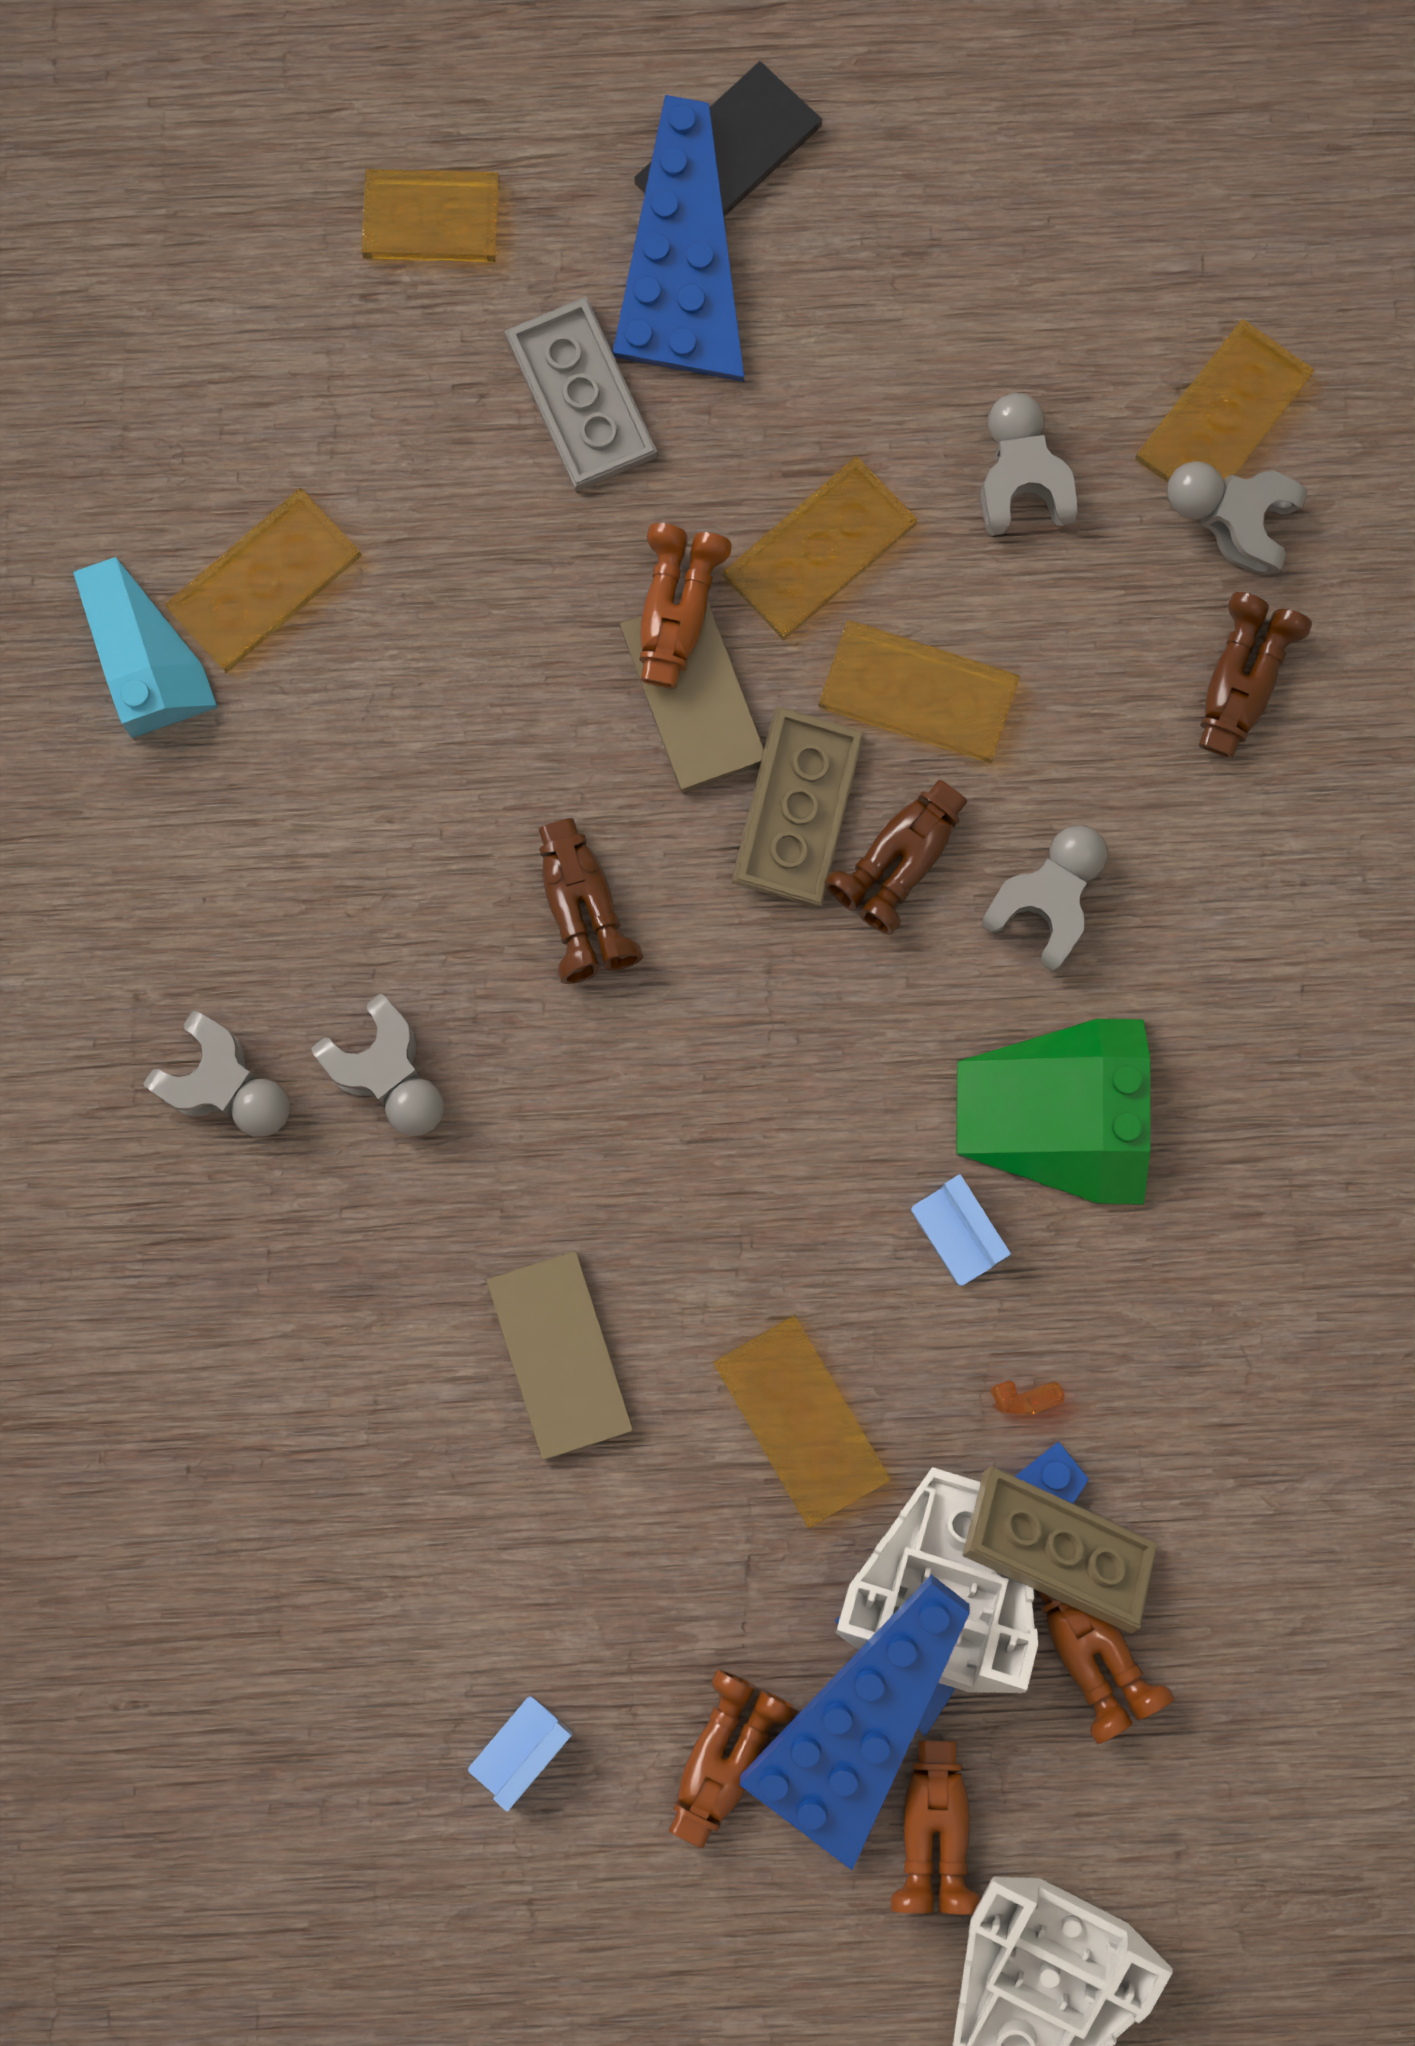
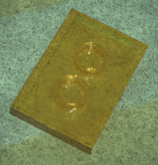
M366 169L362 232L363 259L496 262L499 173Z

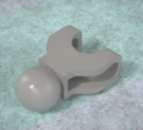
M1013 392L1001 397L993 404L988 414V427L991 436L998 443L995 451L997 464L991 468L980 492V502L986 531L991 536L1001 535L1006 532L1011 521V500L1022 493L1037 494L1045 500L1050 511L1051 520L1056 525L1074 524L1078 512L1073 471L1062 459L1052 455L1047 449L1045 435H1041L1045 425L1044 413L1040 404L1027 394Z
M1193 461L1182 464L1174 471L1168 481L1167 497L1172 509L1182 517L1201 518L1199 525L1213 532L1217 539L1218 547L1227 561L1260 575H1271L1281 572L1286 552L1284 547L1267 536L1263 526L1264 513L1267 510L1284 515L1302 508L1307 497V489L1300 483L1276 471L1262 472L1250 479H1242L1233 474L1222 479L1220 472L1210 463Z
M1072 825L1061 830L1053 838L1049 848V859L1047 858L1038 871L1030 874H1019L1004 882L984 915L982 927L991 933H998L1004 929L1006 924L1017 913L1030 911L1041 915L1048 923L1051 934L1048 944L1041 955V962L1044 967L1052 972L1059 969L1084 931V913L1080 906V895L1087 884L1086 882L1095 879L1106 866L1108 847L1104 838L1095 829L1085 825Z
M383 994L376 995L367 1003V1010L372 1015L378 1028L376 1040L368 1050L359 1054L345 1053L331 1039L326 1037L311 1046L312 1053L343 1092L355 1096L369 1095L377 1098L385 1107L386 1117L390 1125L399 1133L409 1136H421L434 1130L440 1122L444 1112L443 1097L433 1083L422 1079L414 1069L413 1059L416 1053V1036L406 1020Z
M192 1011L183 1026L201 1044L203 1056L199 1067L190 1075L175 1077L159 1069H153L144 1080L143 1085L186 1116L198 1117L212 1112H222L233 1118L235 1125L245 1134L253 1137H266L275 1134L286 1124L290 1112V1101L286 1091L277 1082L256 1078L245 1066V1053L240 1041L225 1027L197 1011Z

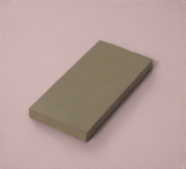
M708 600L699 639L686 661V670L679 672L676 688L670 689L650 685L640 680L681 793L760 766L764 753L762 743ZM642 615L620 623V629L639 680L641 679L644 663L639 661L640 653L642 652L640 638Z
M780 706L774 709L731 880L732 884L816 908L822 906L826 891L824 882L830 874L863 740V731Z
M576 1250L486 1279L542 1461L633 1432Z
M990 1466L983 1472L962 1556L1132 1634L1139 1630L1141 1626L1158 1543Z

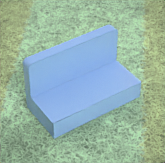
M961 1174L944 1183L941 1189L916 1203L911 1208L912 1214L958 1286H964L1011 1255Z
M530 1696L473 1761L468 1771L495 1795L493 1800L508 1812L574 1732L534 1697Z

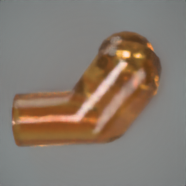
M1011 1380L995 1385L990 1390L991 1396L995 1400L993 1406L1000 1413L1034 1415L1062 1404L1065 1399L1063 1389L1056 1381L1021 1394H1017L1016 1385Z

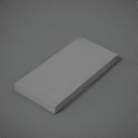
M587 297L505 330V337L575 492L658 458L655 445Z

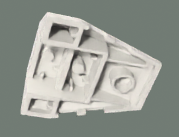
M932 1467L889 1531L876 1546L870 1558L850 1583L836 1634L860 1650L932 1574L968 1602L970 1606L968 1619L938 1683L966 1692L1026 1693L1038 1647L1037 1629L1034 1627L1032 1606L1034 1600L1033 1588L962 1556L981 1482Z
M993 1877L971 1917L953 2046H1114L1116 2039L1135 2022L1139 2024L1151 2013L1172 1975V1967L1127 1922L1041 1878Z

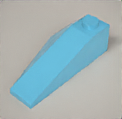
M116 557L73 572L111 696L121 724L131 738L218 708L202 663Z

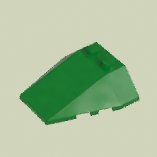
M1097 1018L958 1061L956 1155L1009 1174L1025 1177L1039 1182L1040 1185L1076 1195L1094 1204L1144 1205L1150 1160V1054L1144 1019Z

